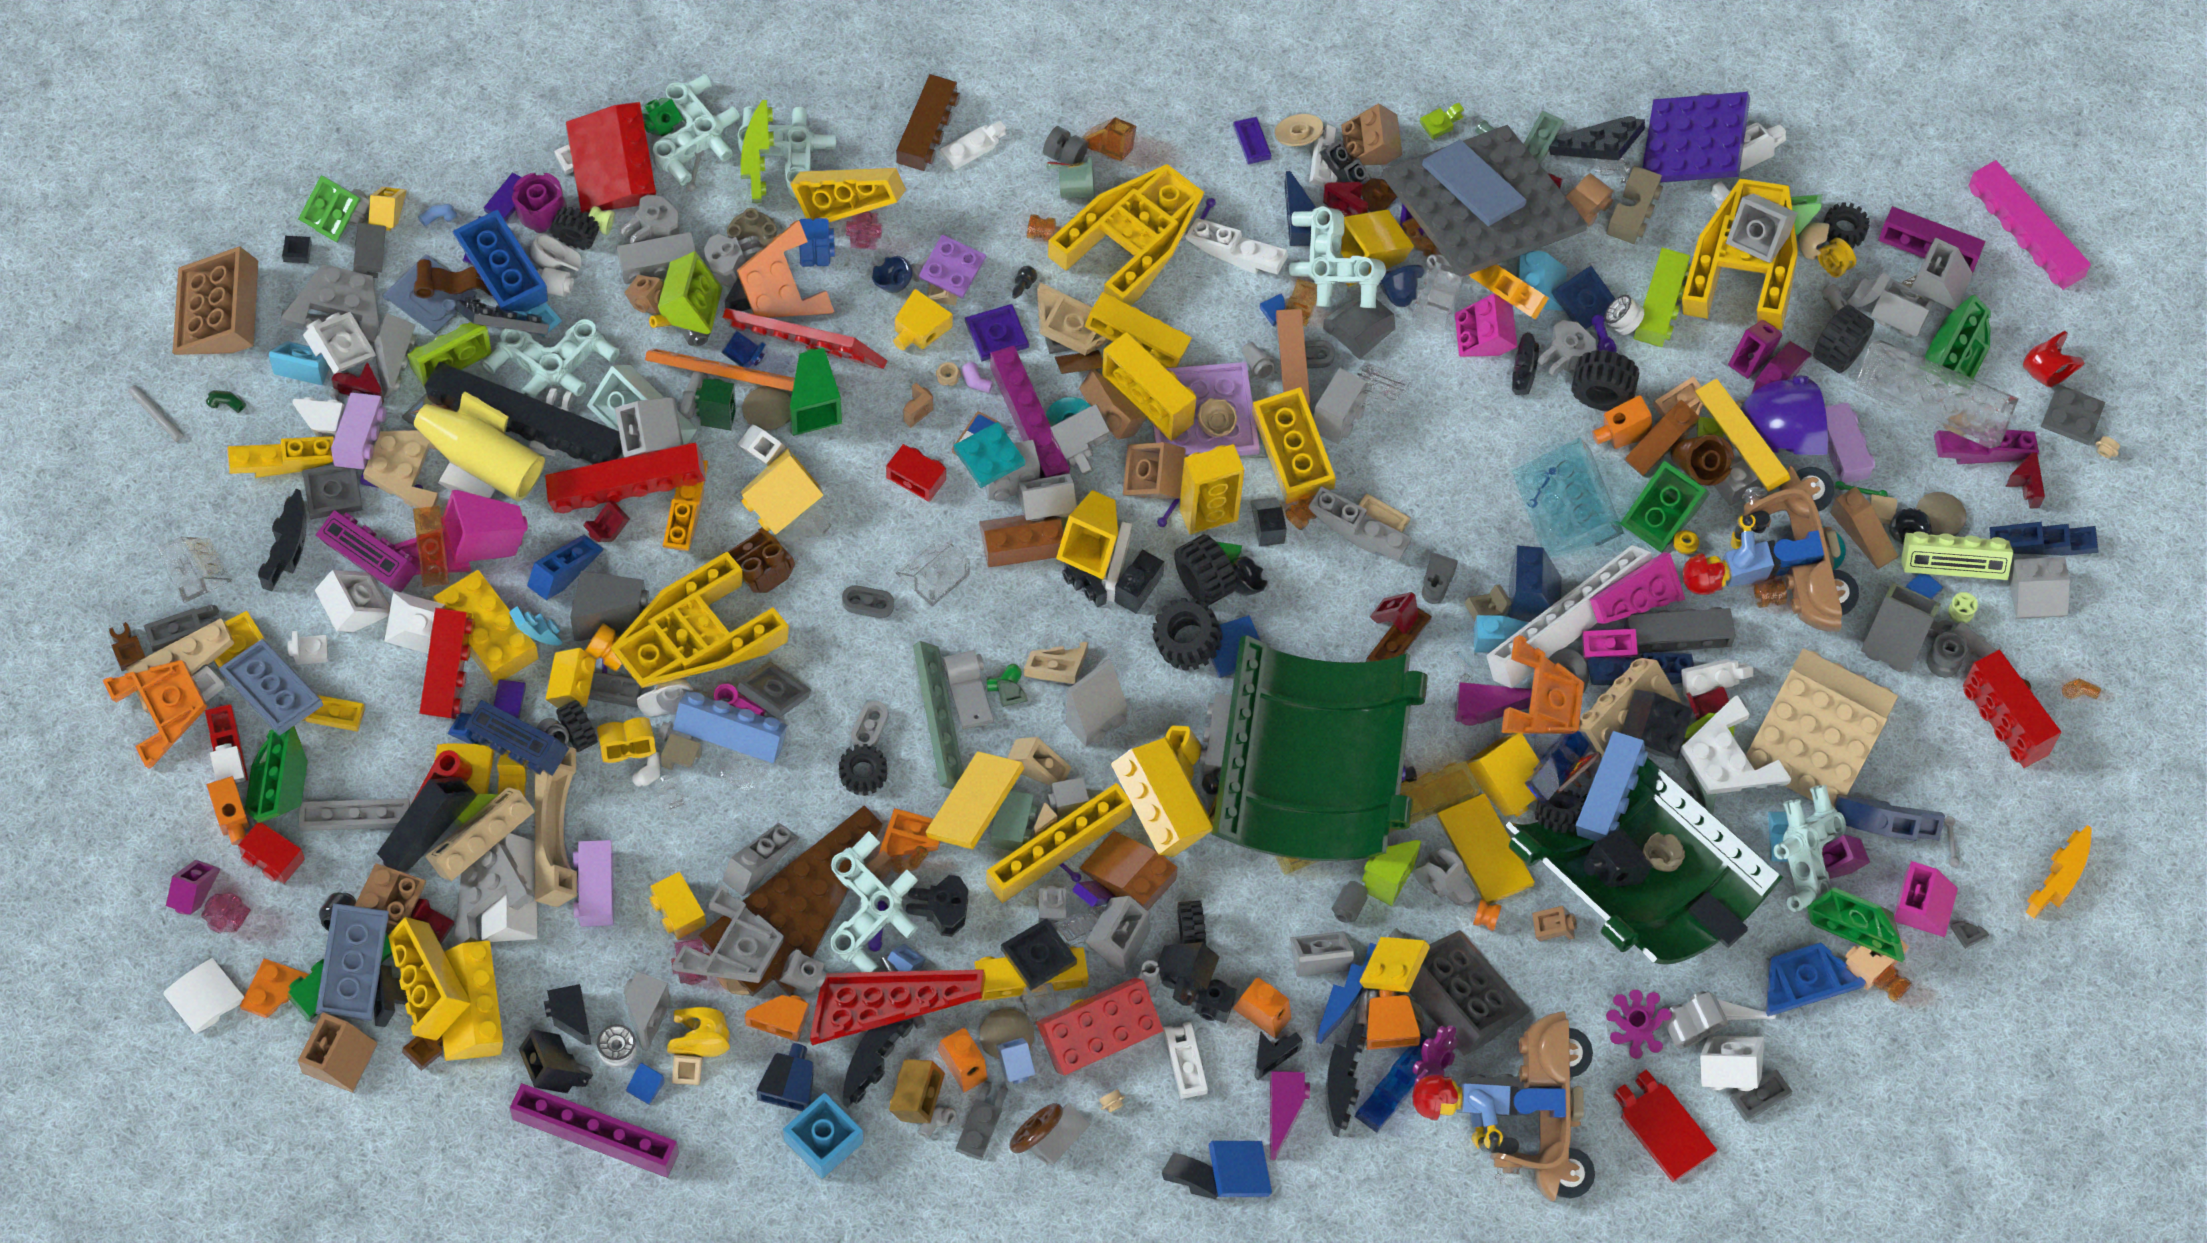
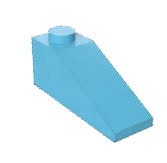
M1477 615L1473 628L1474 652L1490 653L1526 626L1528 622L1506 616Z

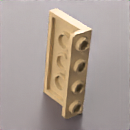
M1640 658L1633 661L1630 668L1614 681L1612 687L1597 699V702L1589 711H1586L1580 717L1578 731L1586 732L1597 752L1599 751L1602 754L1601 758H1603L1612 732L1621 733L1635 689L1655 692L1682 704L1657 660Z

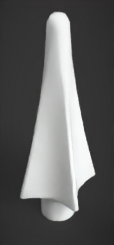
M1717 999L1727 1020L1776 1018V1015L1768 1017L1765 1011Z

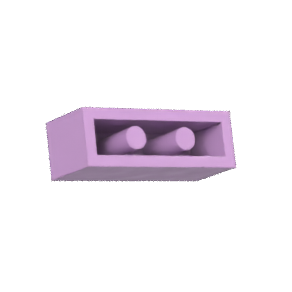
M350 393L331 447L334 466L365 469L368 459H372L374 441H377L380 433L381 422H385L386 407L382 405L381 396Z
M1849 402L1825 407L1828 428V454L1838 480L1849 483L1868 479L1875 467L1873 455L1868 453L1866 438L1863 432L1860 433L1855 411L1851 410Z
M611 840L579 841L578 852H573L574 868H578L577 893H579V901H574V918H579L581 927L614 925Z

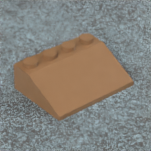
M241 246L178 268L172 351L174 355L235 353L254 346L259 260Z

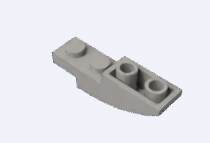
M1320 487L1309 505V509L1327 526L1351 543L1374 555L1376 552H1379L1399 562L1411 543V537L1366 515L1367 509L1323 487Z

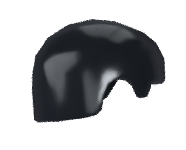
M1247 556L1234 559L1231 562L1236 577L1237 586L1235 592L1248 596L1264 591L1268 581L1263 580L1261 577L1262 567L1256 565Z

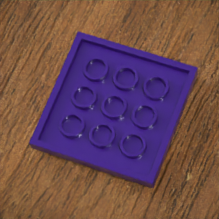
M1749 92L1653 99L1642 168L1662 175L1660 183L1739 177L1750 104Z

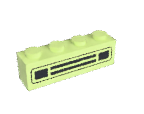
M1925 532L1906 533L1901 563L1904 572L2008 580L2013 550L2009 541L1999 537L1980 539L1972 535L1954 537L1951 534L1928 535Z

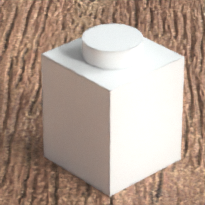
M224 744L215 747L216 751L210 752L216 781L230 776L234 777L235 783L246 781L237 746L232 747L231 744Z

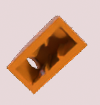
M1639 395L1607 411L1603 415L1604 426L1593 430L1592 435L1597 445L1610 440L1614 449L1641 441L1652 430V415L1642 396Z
M230 776L206 785L223 836L228 834L231 844L238 845L246 836L244 829L250 828L234 777Z
M1258 977L1252 982L1233 1008L1275 1039L1291 1020L1289 999L1271 984Z
M1379 989L1380 997L1371 998L1369 1002L1367 1050L1419 1046L1420 1031L1409 996H1396V991Z
M962 1028L940 1041L937 1051L963 1093L988 1080L985 1059L966 1028ZM970 1069H975V1072L968 1074Z

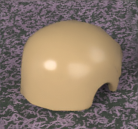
M1810 223L1801 231L1799 246L1805 258L1815 260L1817 255L1821 254V251L1817 250V246L1824 243L1827 239L1828 223Z
M1209 398L1201 405L1198 413V422L1204 433L1212 437H1224L1235 428L1237 421L1235 408L1225 399Z

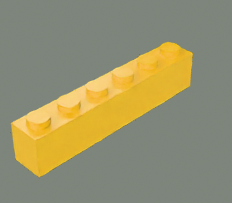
M1115 783L987 869V886L1003 904L1130 818L1133 805L1127 794L1118 783Z

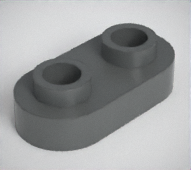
M1305 341L1307 369L1325 368L1333 363L1335 348L1331 343L1327 341ZM1324 354L1326 358L1321 359L1317 355Z
M852 585L847 587L842 594L843 607L851 613L875 618H886L894 610V598L889 592ZM859 599L860 602L857 604H853L851 600ZM884 604L885 608L879 609L876 606Z

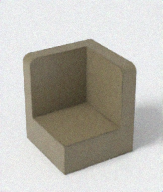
M670 734L661 754L662 767L672 770L675 763L688 768L692 767L695 758H701V743Z

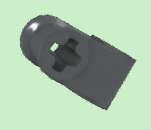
M1432 553L1422 588V597L1426 602L1438 604L1444 599L1448 586L1454 577L1458 560Z

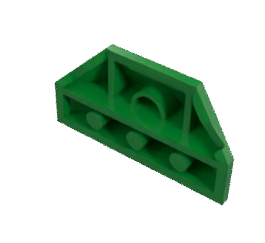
M1975 294L1971 295L1943 320L1925 354L1931 369L1948 386L1971 385L1990 349L1991 328L1989 318H1991V310Z
M295 726L280 736L273 729L269 730L266 736L268 738L267 741L261 746L251 765L244 810L259 823L281 816L300 807L302 804L308 760Z
M1833 887L1807 906L1810 922L1813 926L1899 962L1905 960L1893 912L1836 887Z

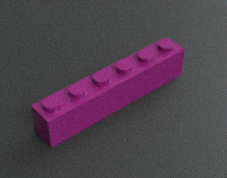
M1015 346L990 353V369L1023 441H1034L1040 464V479L1070 474L1069 465L1050 428V423Z
M523 1083L520 1084L509 1107L514 1121L666 1178L669 1177L679 1155L678 1144L675 1140Z

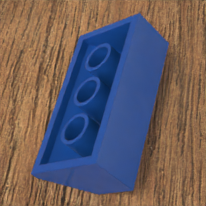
M498 209L452 231L501 310L527 312L548 301L547 285Z

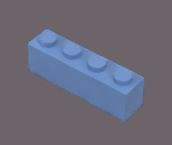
M687 691L678 704L673 730L774 764L781 753L788 725L781 723L775 718H766L755 714L749 709H740L729 705L725 701H716L704 697L701 693Z
M1616 731L1612 732L1576 823L1578 836L1598 841L1619 830L1620 822L1617 821L1620 814H1625L1629 804L1627 796L1630 789L1634 790L1637 785V770L1639 766H1644L1647 759L1648 751H1645L1644 740Z

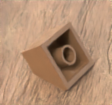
M1165 442L1128 444L1123 495L1164 500L1180 499L1186 448Z

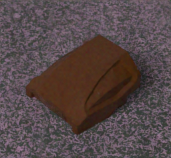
M763 527L758 529L757 533L728 551L742 568V579L753 593H768L786 581L796 565L793 557Z

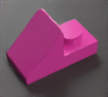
M1636 629L1582 632L1584 659H1589L1590 657H1633L1638 655Z

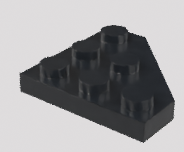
M1626 116L1558 135L1549 146L1550 155L1619 161L1644 131L1645 119Z
M465 297V301H456L455 310L473 324L548 334L549 324L542 320V316L527 314L526 316L509 310H501L499 305H496V307L480 303V299Z

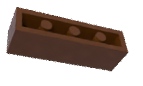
M929 74L897 147L896 163L921 171H925L927 164L933 163L936 153L934 148L936 144L940 145L943 139L944 131L942 129L944 125H949L952 117L951 108L952 106L957 107L960 99L956 81Z

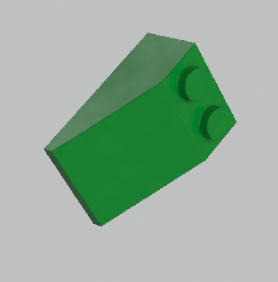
M1664 461L1622 519L1620 525L1662 553L1673 541L1675 535L1697 513L1710 492Z

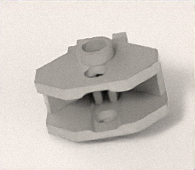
M648 194L640 198L639 211L635 212V218L624 224L620 232L625 237L631 236L630 243L679 234V214L664 197ZM661 208H665V209H667V211L665 212V211H662V210H660V209H661Z
M721 234L709 237L704 253L715 278L721 285L732 288L739 277L736 270L760 250H763L762 247H758L760 246L758 237L752 235L739 241L736 237L731 239Z
M1561 320L1554 325L1551 347L1541 354L1537 362L1543 366L1554 359L1556 363L1549 369V373L1552 376L1557 375L1563 369L1565 371L1569 369L1575 370L1580 356H1583L1586 352L1591 353V351L1596 350L1595 338L1578 322ZM1577 334L1582 335V336H1583V339L1580 340V338L1577 336Z
M1440 848L1428 855L1430 863H1425L1415 869L1416 880L1434 895L1439 897L1447 896L1450 901H1453V904L1459 906L1473 901L1474 892L1464 880L1468 875L1464 872L1463 862L1455 853Z

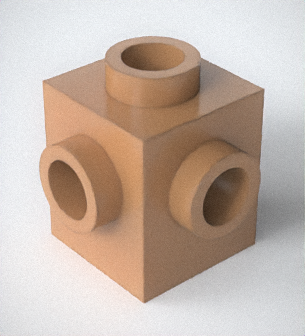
M637 275L624 293L634 309L642 313L658 314V304L664 282L657 277Z

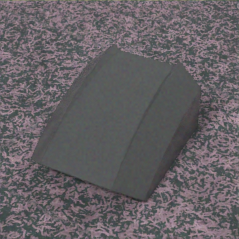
M1361 298L1354 299L1324 319L1323 329L1346 346L1359 360L1396 329L1394 313L1377 299L1376 308L1360 307Z

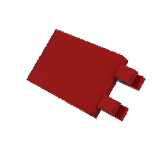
M1646 1069L1638 1074V1078L1635 1080L1636 1084L1644 1092L1642 1096L1635 1099L1632 1091L1624 1084L1616 1089L1613 1097L1623 1108L1621 1119L1673 1183L1713 1156L1718 1150L1667 1085L1663 1086L1662 1083L1657 1085L1656 1079Z

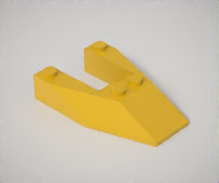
M1165 164L1099 194L1048 240V258L1067 271L1105 235H1108L1134 255V257L1104 284V293L1132 306L1139 300L1173 256L1204 196V191L1171 166Z
M1747 179L1738 180L1698 237L1682 297L1683 315L1708 319L1721 268H1733L1766 274L1757 307V323L1764 320L1776 329L1783 330L1798 257L1795 226L1793 225L1788 239L1771 263L1726 244L1742 197L1754 193L1792 210L1789 186Z
M725 552L662 589L614 643L611 650L641 688L767 655L788 642L789 625L776 609L772 607L732 632L726 629L708 607L742 586V568L728 552Z

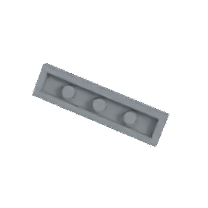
M405 798L302 802L299 809L300 831L395 828L410 807V800Z

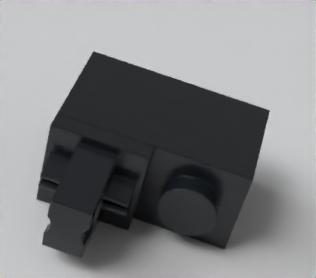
M1142 549L1134 562L1128 566L1116 583L1114 602L1137 614L1163 577L1165 561Z
M1203 942L1164 945L1157 962V967L1160 968L1161 983L1167 988L1174 989L1172 998L1179 1002L1180 1005L1190 1006L1198 991L1208 989L1220 956Z
M531 1029L519 1047V1052L534 1088L568 1094L572 1086L586 1087L589 1080L593 1077L590 1067L576 1063L573 1054L567 1052L560 1034Z

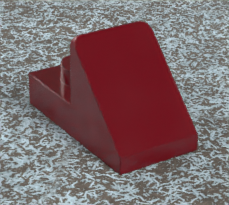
M1328 182L1324 185L1323 203L1328 207L1340 210L1344 217L1368 213L1369 203L1361 199L1363 185L1361 182Z
M368 362L365 364L359 378L347 372H338L333 375L331 379L333 388L337 389L341 394L350 396V393L381 396L383 405L382 389Z
M2032 452L2010 475L2006 487H2023V498L2028 500L2029 509L2040 508L2045 498L2037 452Z
M1413 592L1384 598L1370 618L1378 624L1392 622L1403 634H1406L1418 618L1416 595Z
M419 898L410 916L411 919L429 923L440 945L455 925L452 919L431 909L427 899Z

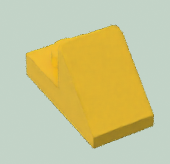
M509 754L501 755L497 764L499 773L497 794H501L510 787L520 790L523 796L526 797L528 771L526 766L528 763L523 762L522 765H519L508 758Z

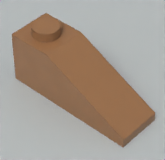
M1095 369L1090 370L1079 388L1086 401L1091 406L1095 404L1100 406L1113 435L1118 440L1136 435L1147 416Z
M1857 487L1852 488L1835 499L1830 511L1831 515L1877 570L1898 558V554L1872 505Z

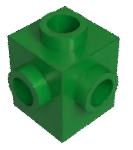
M672 98L651 100L644 105L645 109L642 110L645 131L653 135L665 136L674 130L673 126L684 120Z

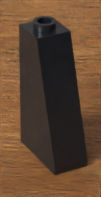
M461 777L429 779L376 854L388 868L397 871L409 870L476 798L477 793Z

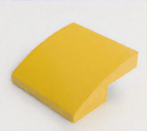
M437 744L435 760L443 751H455L470 762L473 773L466 783L477 794H488L494 750L489 748V746L478 744Z

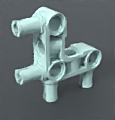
M702 74V76L689 83L674 82L667 86L666 98H672L684 119L681 123L685 127L673 134L665 135L653 145L656 167L665 172H670L681 186L687 185L692 180L691 173L682 163L694 157L695 152L699 153L702 150L711 148L722 162L727 161L733 155L732 149L722 139V132L729 125L739 121L740 115L736 108L732 106L714 116L699 101L696 96L712 87L711 81L706 74Z
M752 106L743 109V124L738 131V146L741 153L746 130L756 110ZM803 107L793 108L792 125H768V131L774 132V146H769V154H760V156H783L788 160V163L785 164L786 187L788 194L794 198L796 196L790 183L800 171H811V152L822 149L836 150V134L821 135L811 132L807 127V110Z
M1328 207L1315 208L1313 211L1293 212V226L1311 227L1310 261L1291 262L1289 273L1291 276L1310 277L1315 281V284H1317L1316 307H1332V289L1335 283H1359L1361 285L1360 307L1376 308L1377 286L1385 276L1386 267L1381 260L1362 256L1343 257L1341 254V241L1344 235V215L1342 212ZM1330 215V220L1327 224V217ZM1327 265V272L1324 273V268ZM1371 265V266H1372V270H1371V273L1369 274V273H1368V269H1369V266Z
M583 319L565 332V337L555 347L545 348L540 345L526 331L505 328L501 333V339L496 344V350L482 364L491 374H494L507 360H511L534 376L521 389L522 394L535 398L545 387L553 385L563 386L579 397L584 393L586 383L571 373L592 352H597L612 363L618 358L620 351L604 339L603 334L596 329L592 321Z
M1818 785L1810 788L1815 812L1806 819L1803 815L1800 799L1789 800L1783 803L1789 826L1784 834L1783 842L1774 846V854L1778 859L1788 858L1796 894L1787 899V906L1793 912L1802 910L1815 899L1832 889L1822 857V848L1825 843L1832 842L1845 834L1846 822L1844 816L1832 807L1827 785Z
M869 831L852 849L850 847L846 848L832 859L831 867L833 872L846 887L852 888L862 898L861 909L848 922L844 921L831 937V947L845 962H852L860 971L877 972L880 967L864 951V946L887 923H891L907 939L917 931L918 926L902 911L901 903L903 901L902 897L919 880L906 869L891 886H885L863 864L865 857L880 843ZM847 859L851 860L852 867L850 871L841 873L839 869L841 862ZM884 897L889 898V908L885 911H879L877 907L879 900ZM843 937H850L851 946L847 950H840L839 941Z

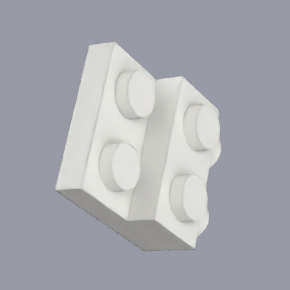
M339 312L335 313L324 322H321L320 319L307 326L308 331L303 334L315 356L323 355L334 374L372 360L376 356L351 312L340 315Z

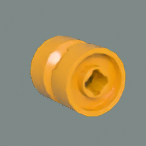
M602 623L584 651L595 659L602 658L603 664L615 672L622 664L611 650V647L621 636L617 637L615 630Z

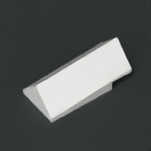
M509 833L498 843L507 846L518 866V873L526 879L527 883L525 885L528 889L532 890L534 898L519 910H515L509 907L508 895L506 893L482 912V941L498 942L538 939V902L535 901V841Z

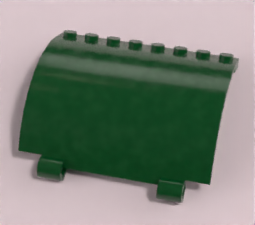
M1248 635L1241 637L1212 835L1258 852L1300 860L1350 861L1386 854L1389 828L1397 830L1410 828L1413 799L1400 795L1410 708L1411 705H1422L1425 703L1428 675L1420 671H1409L1411 655L1407 653L1379 661L1331 662L1287 654L1267 647L1268 644Z
M1647 757L1644 766H1639L1637 770V785L1634 790L1630 789L1627 796L1629 798L1625 814H1620L1617 822H1620L1619 829H1623L1642 852L1649 838L1655 833L1675 835L1681 841L1685 851V858L1677 870L1665 872L1652 867L1642 884L1608 887L1605 886L1597 875L1589 876L1584 871V862L1596 841L1578 836L1576 829L1574 832L1567 830L1566 833H1561V830L1558 829L1557 832H1553L1551 827L1547 830L1544 828V824L1539 825L1538 822L1531 824L1507 823L1506 827L1515 834L1509 843L1511 851L1528 866H1533L1541 860L1602 916L1606 923L1601 929V934L1620 952H1626L1635 945L1652 962L1657 964H1676L1688 960L1720 942L1688 913V909L1704 894L1709 892L1739 920L1744 922L1783 878L1780 873L1649 757ZM1588 793L1582 797L1584 800H1586Z

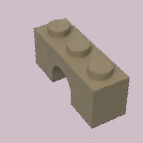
M1634 165L1626 183L1623 197L1632 200L1636 205L1625 206L1620 203L1617 204L1609 222L1607 235L1631 244H1635L1637 237H1643L1647 224L1644 223L1645 218H1651L1655 208L1652 202L1654 199L1659 200L1663 190V186L1660 185L1662 175Z

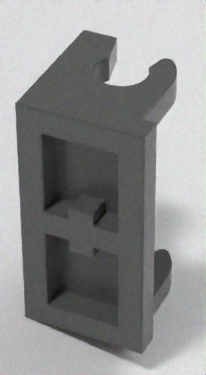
M358 223L353 272L378 278V273L375 272H382L386 226Z

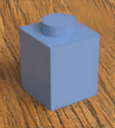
M1023 1038L996 1045L1003 1075L1008 1082L1013 1081V1084L1023 1083L1029 1080V1076L1036 1075L1028 1043Z

